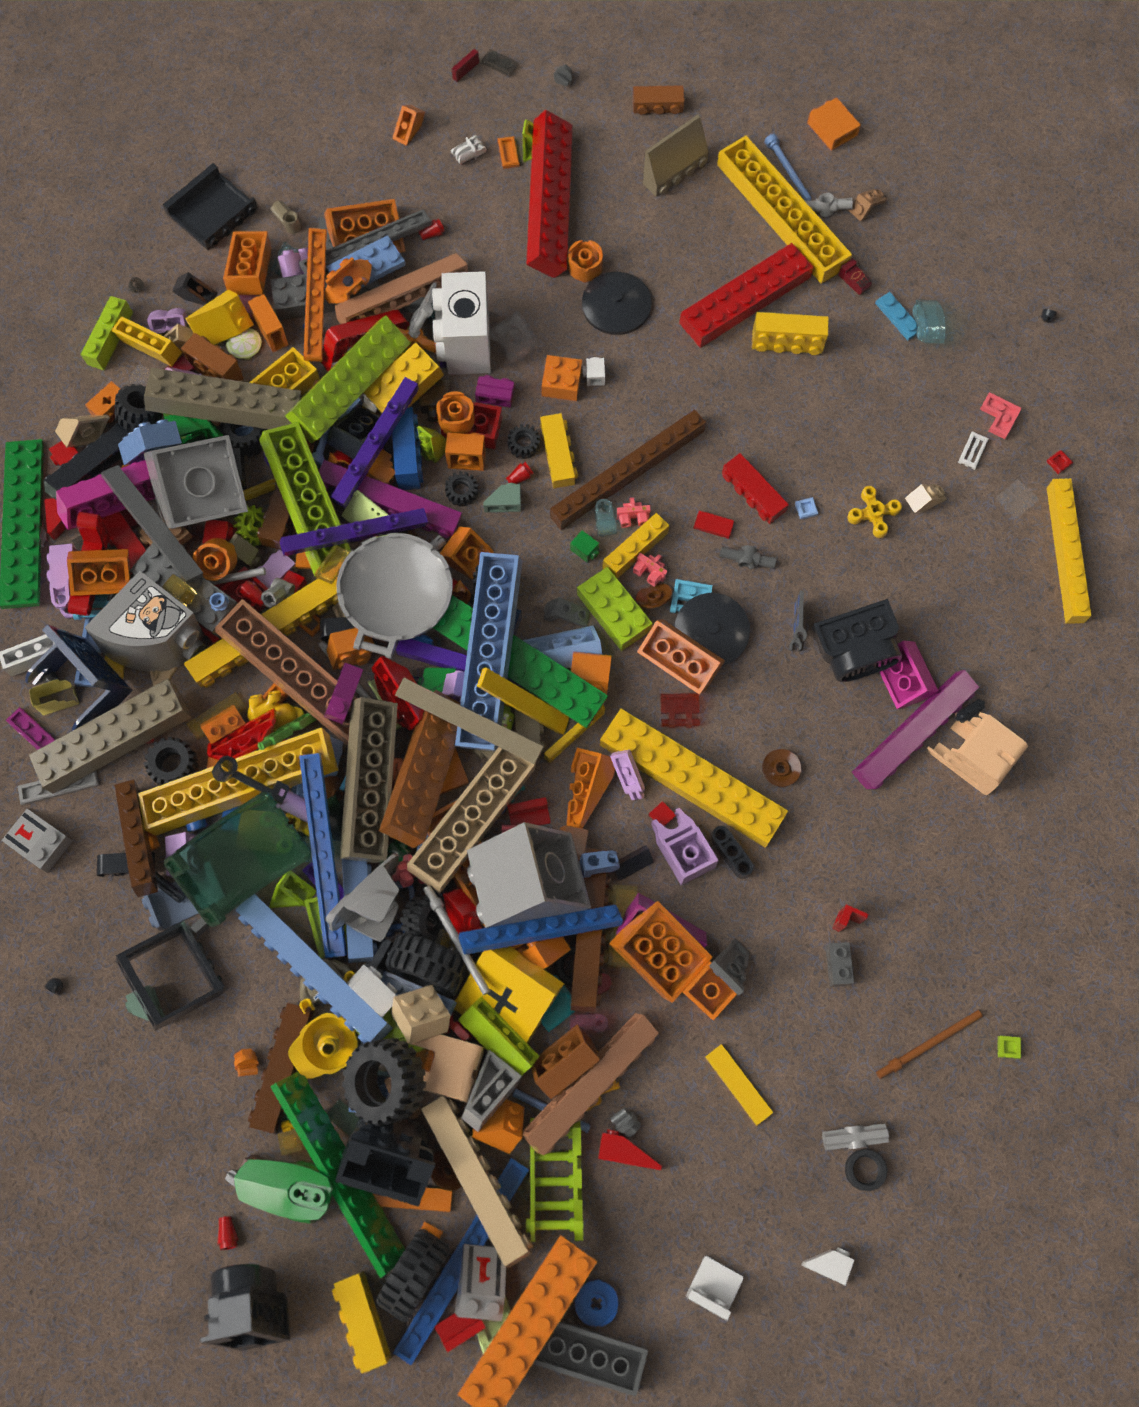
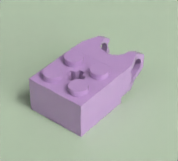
M73 544L49 546V553H47L49 564L47 578L50 582L51 601L57 609H60L65 618H73V614L65 613V608L68 607L71 594L67 555L69 551H78Z
M677 808L675 815L679 826L676 829H667L656 819L652 821L651 825L655 832L656 843L680 885H683L714 869L718 859L699 827L680 808Z

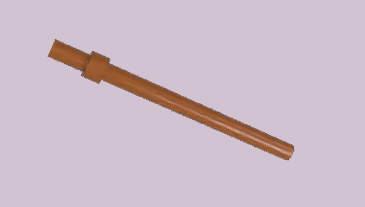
M979 1010L973 1012L898 1059L895 1057L890 1060L888 1065L876 1071L878 1078L882 1079L891 1072L896 1073L901 1070L902 1066L982 1018L981 1012Z

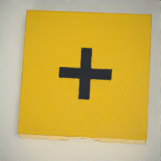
M510 946L483 951L476 966L488 985L490 992L483 995L472 974H470L455 1000L457 1004L454 1009L463 1015L482 996L528 1044L540 1025L543 1015L554 1002L564 983L541 967L526 960L518 951Z

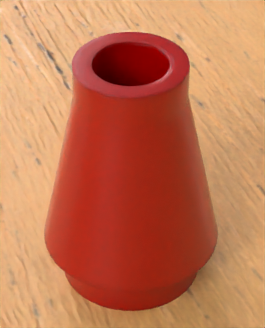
M438 218L432 220L431 226L418 232L424 241L442 235L445 230Z
M524 462L523 464L520 463L506 477L508 483L518 484L530 479V476L534 473L528 464Z
M246 581L240 588L239 593L242 594L243 598L263 607L264 602L261 600L263 592L254 582Z
M232 1216L219 1218L217 1245L220 1246V1251L238 1247L237 1242L239 1239L232 1222Z

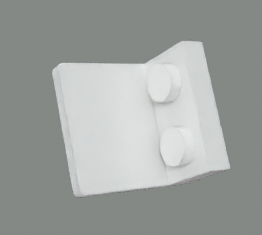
M705 1256L686 1297L728 1320L731 1313L729 1308L743 1277Z

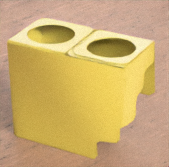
M56 679L33 687L29 691L32 706L42 715L79 704L75 687L67 680L59 681ZM73 688V693L77 699V702L75 700L69 702L53 700L41 704L39 698Z

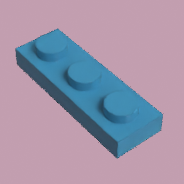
M891 292L876 300L875 304L907 341L922 332L923 329Z

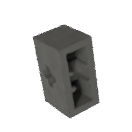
M849 942L829 943L825 946L830 987L854 984Z

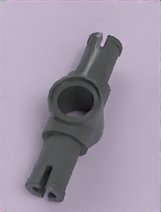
M749 545L738 549L722 546L719 557L735 560L741 568L745 566L753 569L757 566L774 569L776 564L775 557L761 555L760 552H757V548Z

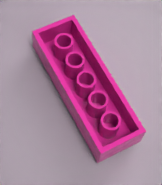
M145 460L134 462L129 466L121 468L146 501L155 499ZM101 474L95 478L80 481L78 484L63 487L56 491L57 513L67 530L77 527L79 512L100 514L101 518L126 509L101 477Z

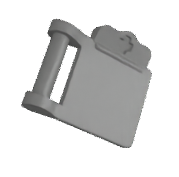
M436 283L432 284L422 304L414 312L410 320L408 333L412 338H418L425 320L433 313L431 305L433 299L432 289L436 288Z

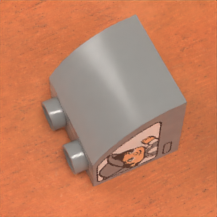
M141 571L85 627L106 657L127 668L139 671L155 672L170 670L173 667L179 668L186 660H190L206 648V644L203 643L206 638L194 613Z

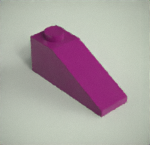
M344 663L325 712V718L343 724L363 669Z

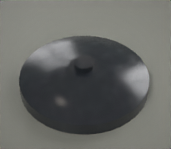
M608 272L597 276L587 285L582 296V310L586 320L595 329L606 334L624 335L631 333L646 322L651 312L652 300L647 286L639 278L625 272Z
M704 593L690 599L680 609L674 624L675 628L725 660L721 667L734 662L743 653L750 636L749 620L743 608L732 598L719 593Z

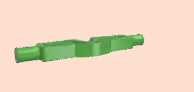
M306 713L266 736L263 741L258 743V748L264 750L270 745H275L293 735V731L303 729L317 719L310 713Z

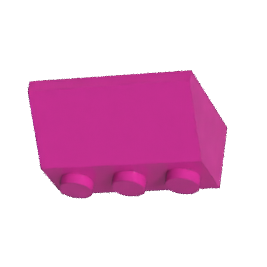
M904 640L898 643L902 659L896 665L880 672L897 709L924 701L939 692L916 643Z

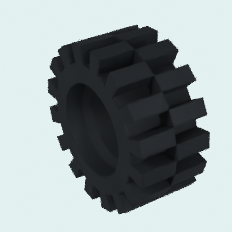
M520 424V428L516 425L514 430H510L507 440L511 454H516L517 458L522 456V459H525V456L531 458V455L535 456L540 446V435L535 430V427L529 428V424L523 427V424ZM521 437H528L531 443L523 447L517 444V440Z
M459 471V475L455 472L453 477L449 476L448 480H446V497H448L449 502L452 501L453 505L457 503L460 507L461 504L467 506V503L472 504L473 499L476 500L478 484L472 474L469 476L468 472H465L463 475L462 471ZM459 484H465L469 490L465 494H457L455 487Z

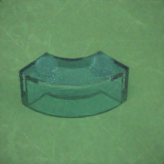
M916 300L913 306V318L917 323V339L924 343H944L945 318L941 305L936 300Z

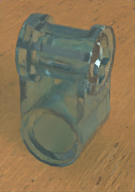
M601 499L596 503L595 507L597 535L599 537L617 534L612 504L609 500Z

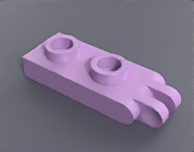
M630 749L612 753L610 757L625 794H629L631 800L643 799L645 786Z

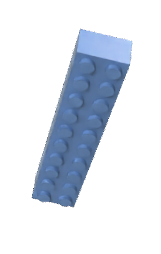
M480 552L460 706L502 726L504 702L478 688L477 684L483 668H488L503 678L508 679L523 561L519 555ZM457 727L455 746L494 752L498 749V746Z

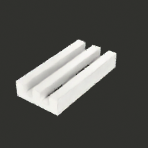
M971 432L958 463L965 464L964 466L972 467L971 469L975 470L989 438ZM973 437L977 438L968 459H964ZM982 440L983 443L973 463L971 459L979 441Z

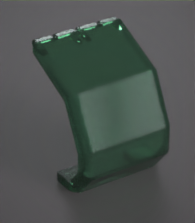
M261 792L189 840L164 860L166 869L206 924L211 927L226 920L225 916L270 882L310 858L312 851L304 840H300L301 836L292 824H288V817L280 807H276L278 803L270 792Z

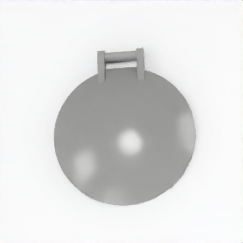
M389 533L386 536L377 538L375 536L362 542L361 546L351 551L346 557L337 577V596L342 612L349 622L359 630L353 648L379 653L389 659H392L398 641L417 637L434 627L444 616L452 597V577L444 557L427 541L408 534ZM369 636L387 641L389 644L386 648L365 642L364 638Z

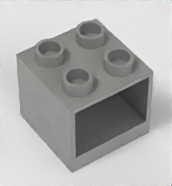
M229 435L144 453L159 514L167 528L172 529L248 511Z

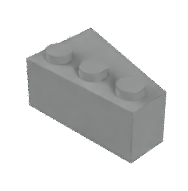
M490 1050L487 1053L462 1116V1119L477 1132L516 1089L521 1079L520 1074Z

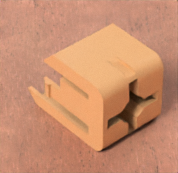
M980 712L979 716L981 718L973 717L970 722L967 720L964 723L956 720L951 726L954 732L966 740L959 750L954 748L949 750L940 742L934 749L929 746L927 749L932 756L984 795H988L999 786L1013 765L1028 748V744L991 715Z
M441 1034L411 1044L429 1049L424 1067L426 1089H423V1091L441 1096L444 1095L445 1097L468 1103L476 1083L485 1049L481 1046Z

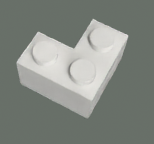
M363 965L347 984L382 1017L392 1007L393 997L396 996L397 990L390 983L385 985L380 980L383 976L372 966L367 968Z

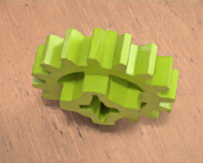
M255 505L247 506V512L239 513L234 518L237 523L233 527L238 529L235 534H240L243 539L254 547L260 546L261 542L257 537L259 527L263 525L264 513L261 512V507L256 509Z

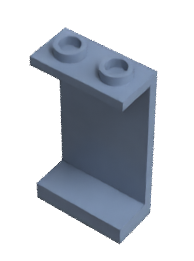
M210 861L202 864L204 869L200 870L199 874L171 883L186 895L181 903L176 902L161 889H158L156 893L143 896L142 903L146 910L149 909L151 914L149 921L153 928L156 927L160 931L212 908L226 895L216 869Z

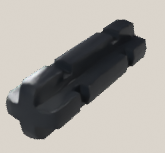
M981 699L975 700L956 714V720L964 723L985 708V701Z
M155 873L158 888L176 902L181 903L186 895L159 873Z

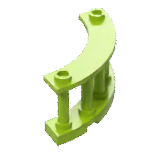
M581 1120L574 1123L566 1135L568 1139H572L573 1150H568V1152H550L543 1156L537 1152L535 1153V1150L530 1146L531 1202L530 1219H526V1233H531V1242H535V1230H570V1232H574V1241H583L581 1157H577V1155H581ZM535 1161H569V1163H573V1175H569V1177L535 1178ZM569 1186V1188H573V1199H569V1201L535 1202V1187ZM569 1210V1212H574V1218L558 1221H535V1211Z

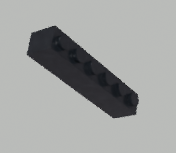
M116 423L112 429L101 434L93 443H89L83 451L76 453L71 460L62 464L58 470L47 475L44 480L45 492L57 500L56 491L63 487L78 484L80 481L95 478L101 472L107 470L122 458L118 444L124 437L128 436L131 430H126L123 426Z

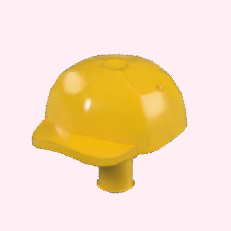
M324 1013L312 1020L301 1030L300 1036L291 1044L288 1051L291 1062L301 1075H304L307 1079H312L324 1074L336 1073L347 1065L346 1062L349 1056H352V1052L357 1048L358 1036H356L355 1030L352 1032L344 1024L346 1021L344 1017L340 1016L338 1018L333 1013Z

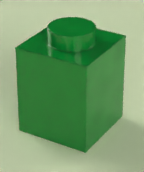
M583 530L570 543V550L587 563L590 559L594 560L600 552L599 543Z

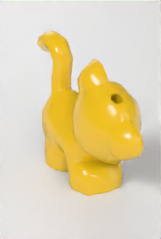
M277 690L269 692L268 699H263L262 694L250 696L247 717L251 721L275 708L276 723L274 731H276L279 727L304 715V712L301 708L293 707L288 703L279 704L281 692Z

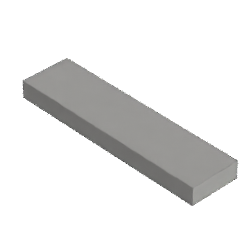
M97 770L54 794L42 788L40 781L18 786L20 804L25 805L99 786Z

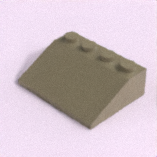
M699 115L645 151L643 184L656 197L660 194H665L672 185H678L682 178L692 175L695 169L703 167L707 163L708 147Z

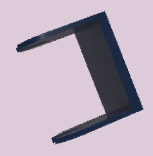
M48 624L42 629L54 644L28 670L25 677L27 684L34 678L33 685L42 683L50 678L69 659L92 686L106 689L75 721L72 731L117 707L133 691L86 638Z

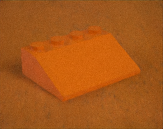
M395 199L327 208L324 213L333 247L399 220ZM403 238L392 242L399 253L406 252Z
M658 901L625 926L609 943L662 998L671 1003L675 1001L712 959V956Z

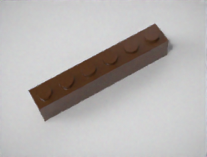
M134 779L114 784L131 888L138 898L158 892L149 836L148 831L144 828L138 793H141Z
M287 1003L286 1007L282 1008L280 1019H282L281 1025L275 1030L274 1039L276 1041L274 1047L270 1048L267 1060H269L268 1067L264 1068L261 1075L263 1083L261 1089H258L255 1094V1109L251 1110L248 1117L250 1128L277 1134L284 1110L272 1091L271 1086L296 1072V1068L289 1058L288 1051L291 1044L300 1036L304 1026L311 1022L314 1010L306 1008V1014H304L299 1005Z

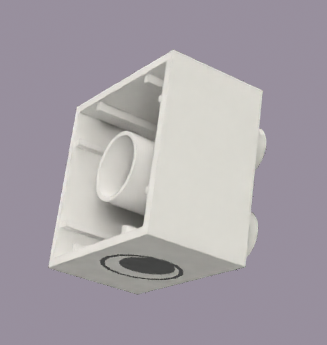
M485 272L441 273L442 288L432 289L433 309L436 320H433L434 343H436L437 362H447L448 375L491 373Z

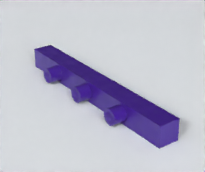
M404 377L331 495L334 503L346 509L353 497V493L359 488L418 392V383Z
M421 508L281 537L280 546L283 556H289L369 539L375 536L388 535L389 533L425 527L428 519L425 509Z
M412 639L401 640L397 645L396 652L400 656L441 668H454L456 671L465 672L467 655ZM510 678L507 679L508 681L512 682L513 684L517 685L518 687H520V688L524 689L525 691L529 692L528 690H526L525 688H523L522 686H520L519 684H517L516 682H514V681L511 680Z

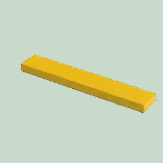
M483 668L477 684L478 688L554 732L564 734L569 720L568 716L492 670Z

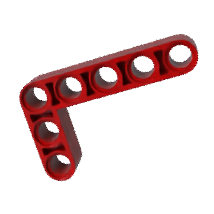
M391 310L332 326L325 334L321 364L328 372L347 353V349L353 347L384 316H387L396 327L403 330L408 329V321L399 310Z
M79 512L77 528L84 541L81 551L106 550L109 534L101 515ZM70 594L68 613L90 616L95 595L71 596Z

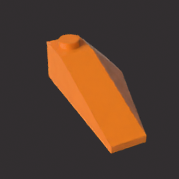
M581 748L576 749L571 765V773H575V782L570 783L569 790H572L574 795L573 799L568 802L567 826L583 829L613 779L615 767L610 756Z

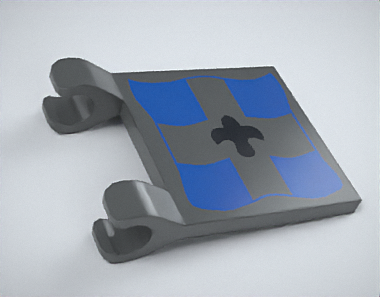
M804 591L799 592L794 604V634L789 644L790 651H792L793 644L798 645V652L801 650L802 643L798 638L799 634L803 636V641L807 637V633L803 628Z

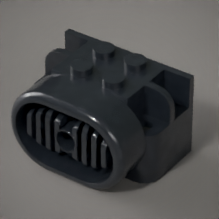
M888 599L814 623L813 638L817 641L823 659L831 665L835 679L838 682H850L884 671L896 665L902 659V654L896 641L899 627Z
M411 1118L381 1126L365 1123L363 1119H359L355 1130L349 1136L335 1182L419 1207L435 1166L433 1162L434 1154L429 1149L430 1139L426 1128L420 1122Z
M237 1264L222 1267L212 1272L210 1276L211 1298L208 1300V1314L204 1315V1322H208L209 1336L201 1337L200 1343L245 1351L290 1341L288 1300L284 1293L277 1291L275 1270L259 1264Z

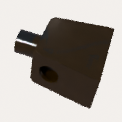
M438 380L419 398L421 413H428V420L430 422L438 421L437 403L446 393L451 392L450 380Z

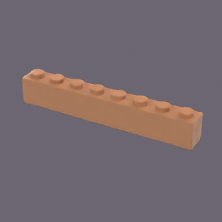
M457 253L335 305L337 320L343 324L391 310H398L412 304L421 297L425 298L433 283L437 284L436 288H442L441 273L468 272V264Z
M635 1013L598 1052L600 1060L596 1066L583 1073L578 1081L572 1082L522 1131L524 1139L537 1153L543 1156L550 1153L554 1149L555 1143L569 1133V1128L584 1117V1112L598 1102V1097L613 1086V1081L617 1077L622 1076L627 1071L629 1064L641 1056V1052L645 1047L653 1044L655 1037L659 1033L648 1019L642 1014Z

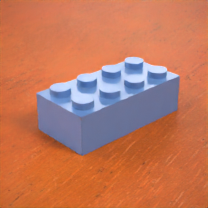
M168 419L157 421V424L151 425L150 422L139 424V427L133 429V432L128 433V436L124 437L118 446L125 466L145 460L144 453L178 446L182 442L176 421L169 422Z

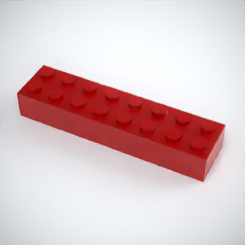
M790 243L682 311L679 324L701 348L810 279L813 266L797 247Z

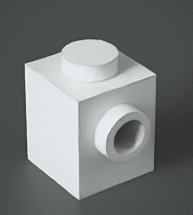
M592 357L586 359V366H583V377H587V386L605 385L604 358Z

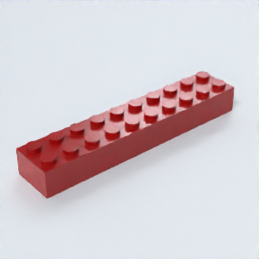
M544 110L533 121L526 265L555 278L567 270L573 124L548 110Z

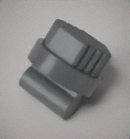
M566 64L559 66L554 72V81L565 87L568 86L573 78L572 69Z
M626 1107L610 1117L612 1123L615 1124V1129L628 1138L637 1133L641 1126L637 1116Z

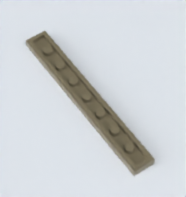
M403 678L395 696L536 765L544 749L543 746L406 678Z

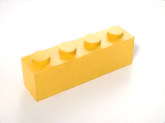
M122 316L111 330L123 343L170 366H173L182 353L170 339Z
M562 413L541 416L540 425L553 489L575 485V479L578 478L577 469L572 466L574 455L573 451H569V446H571L570 436H566L565 432L568 430L567 421L563 420Z
M655 513L603 560V569L608 567L618 579L636 563L637 556L640 553L645 555L668 534L669 524Z

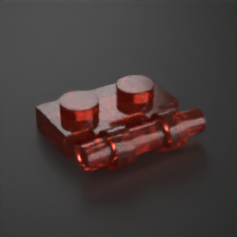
M698 693L660 694L661 714H668V719H661V727L672 729L677 726H686V728L700 726V719H692V714H699L700 712ZM675 714H686V719H675Z

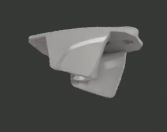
M392 854L329 912L325 921L329 923L331 931H336L343 924H347L352 929L379 942L384 940L399 908L394 900L399 889L391 879V876L396 872L399 854Z

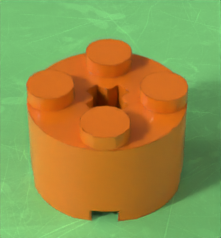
M579 240L573 243L568 253V270L570 275L578 281L587 283L601 274L603 266L601 247L592 240H588V242Z
M453 391L446 393L438 401L436 407L439 425L443 432L446 434L470 432L475 421L472 400L461 392Z
M214 538L198 547L193 554V560L202 570L203 578L217 581L234 570L237 564V553L232 543L224 539Z

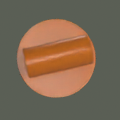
M251 1048L241 1049L234 1055L235 1070L238 1071L239 1077L258 1074V1058Z

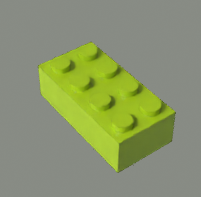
M608 567L577 587V596L590 610L621 652L648 634L652 629L653 623Z

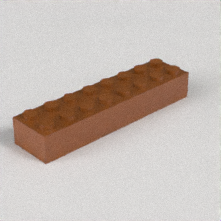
M438 690L433 691L434 693L458 705L461 704L460 702L450 698L449 696L439 692ZM424 710L423 718L416 725L379 829L380 832L412 848L425 842L456 748L455 742L458 726Z

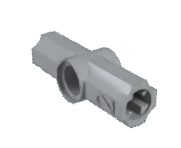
M886 1124L864 1127L859 1125L844 1127L841 1130L822 1132L825 1150L854 1149L866 1147V1145L889 1142Z

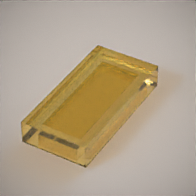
M334 545L315 572V577L333 584L350 551Z

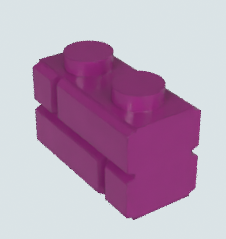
M490 375L479 376L475 391L476 402L511 408L515 384L508 378L500 380L494 379Z

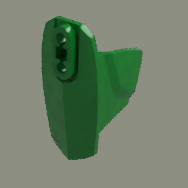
M163 413L164 418L168 419L169 422L176 421L182 442L180 445L223 436L212 421Z
M249 1159L234 1177L238 1199L268 1213L297 1222L316 1223L318 1219H321L328 1212L333 1187L330 1178L320 1173L314 1162ZM299 1189L302 1193H305L304 1196L298 1197ZM318 1194H320V1196H321V1199H320L319 1202L317 1201V1196H318Z

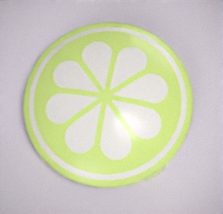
M248 328L243 333L226 341L228 352L236 358L245 360L251 359L260 350L262 344L259 333L252 328Z

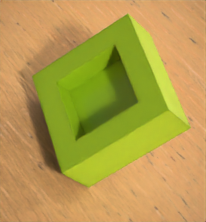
M998 1036V1057L1021 1059V1038Z

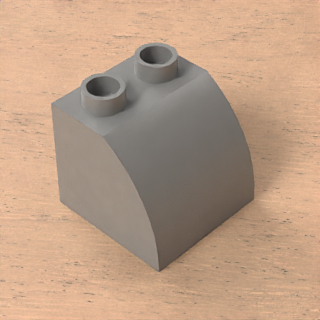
M524 822L467 850L470 861L467 869L468 877L476 887L479 899L477 915L485 925V928L591 909L570 832Z

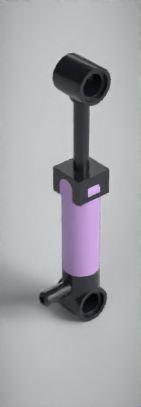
M231 756L221 757L213 767L212 775L217 781L227 782L234 778L268 795L264 805L274 810L280 808L308 822L305 798L289 791L290 786L277 780L270 788L237 771V761ZM222 767L227 768L228 772L224 771ZM329 811L332 838L336 841H341L342 830L339 826L342 827L343 816L340 817Z

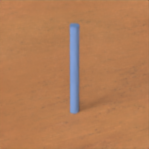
M515 1089L513 1097L541 1111L548 1105L518 1089ZM581 1121V1130L588 1133L591 1125Z

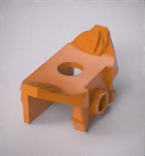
M353 257L344 259L337 271L332 270L326 276L327 280L325 282L327 287L324 299L329 304L342 303L351 299L350 296L352 294L358 293L363 284L366 286L370 279L372 267L368 260H354ZM346 276L353 278V284L349 287L343 284V279Z

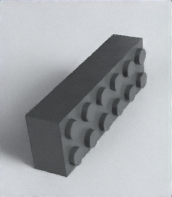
M327 270L325 271V280H327L326 276L329 274ZM305 274L271 280L274 306L279 321L305 316L307 285ZM378 279L362 287L358 293L352 294L350 298L379 287ZM324 299V313L336 311L335 305L340 303L329 304Z
M152 543L129 571L134 576L139 571L144 573L191 610L202 627L221 639L215 632V627L238 603L203 577L186 585L155 544ZM214 593H223L224 596L226 595L229 598V603L225 610L214 611L211 608L210 597Z
M560 1320L532 1364L636 1397L648 1349L639 1344Z

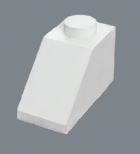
M837 1248L836 1251L830 1249L803 1261L802 1266L846 1285L854 1259L849 1258V1252Z

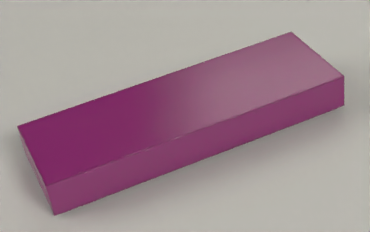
M21 707L5 720L37 750L55 741Z

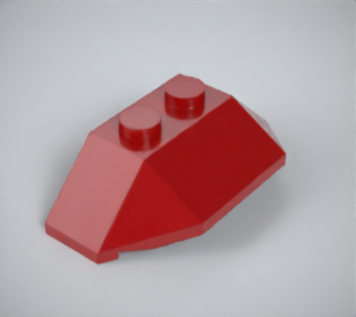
M381 656L371 667L374 673L377 692L383 701L397 703L396 723L408 730H413L422 720L424 709L395 696L403 678L414 683L416 682L406 667L385 656Z
M273 708L245 723L213 744L209 743L207 755L217 760L223 756H231L235 759L260 750L258 743L274 731L276 709Z

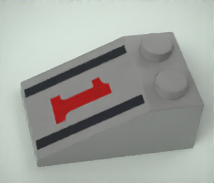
M29 809L25 810L2 839L4 843L47 873L73 842V840Z
M464 1244L455 1314L458 1317L502 1321L506 1267L495 1247Z

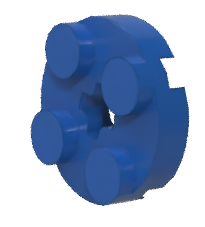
M600 1279L584 1283L575 1298L578 1317L590 1326L600 1327L610 1323L614 1319L618 1308L617 1294L613 1287ZM600 1297L602 1299L600 1302L602 1307L600 1309L591 1307L593 1303L592 1298L598 1299Z

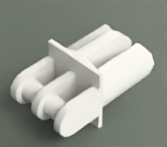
M473 136L470 139L466 137V142L453 148L451 153L456 157L459 164H462L472 158L477 159L478 156L486 152L487 148L482 146L483 143L479 141L478 136Z

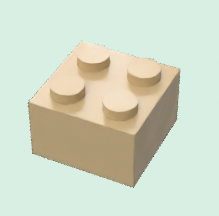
M432 985L393 997L391 1014L409 1045L448 1032L450 1013Z

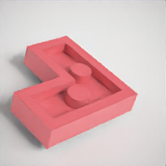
M990 392L980 410L996 417L989 432L1003 439L1008 435L1022 409Z

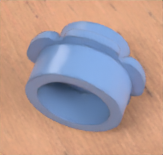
M214 593L210 597L211 608L214 611H223L227 608L229 598L226 595L224 596L223 593Z

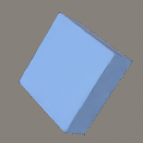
M813 497L795 502L800 520L818 515Z

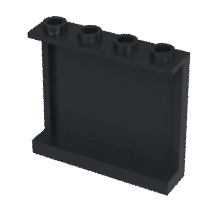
M214 163L162 204L166 215L207 250L211 247H216L224 236H229L236 226L242 225L244 220L249 215H254L258 209L255 198L249 199L220 174L218 166Z

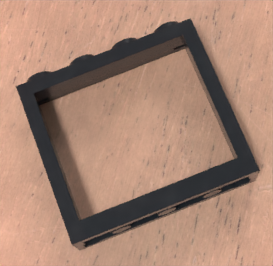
M184 920L116 955V963L155 1031L223 994V987L225 985L222 982V978L216 976L213 971L215 967L212 961L206 959L203 954L205 950L202 944L196 942L193 937L195 935L193 929L189 925L187 926ZM181 935L211 986L212 991L161 1018L129 961Z

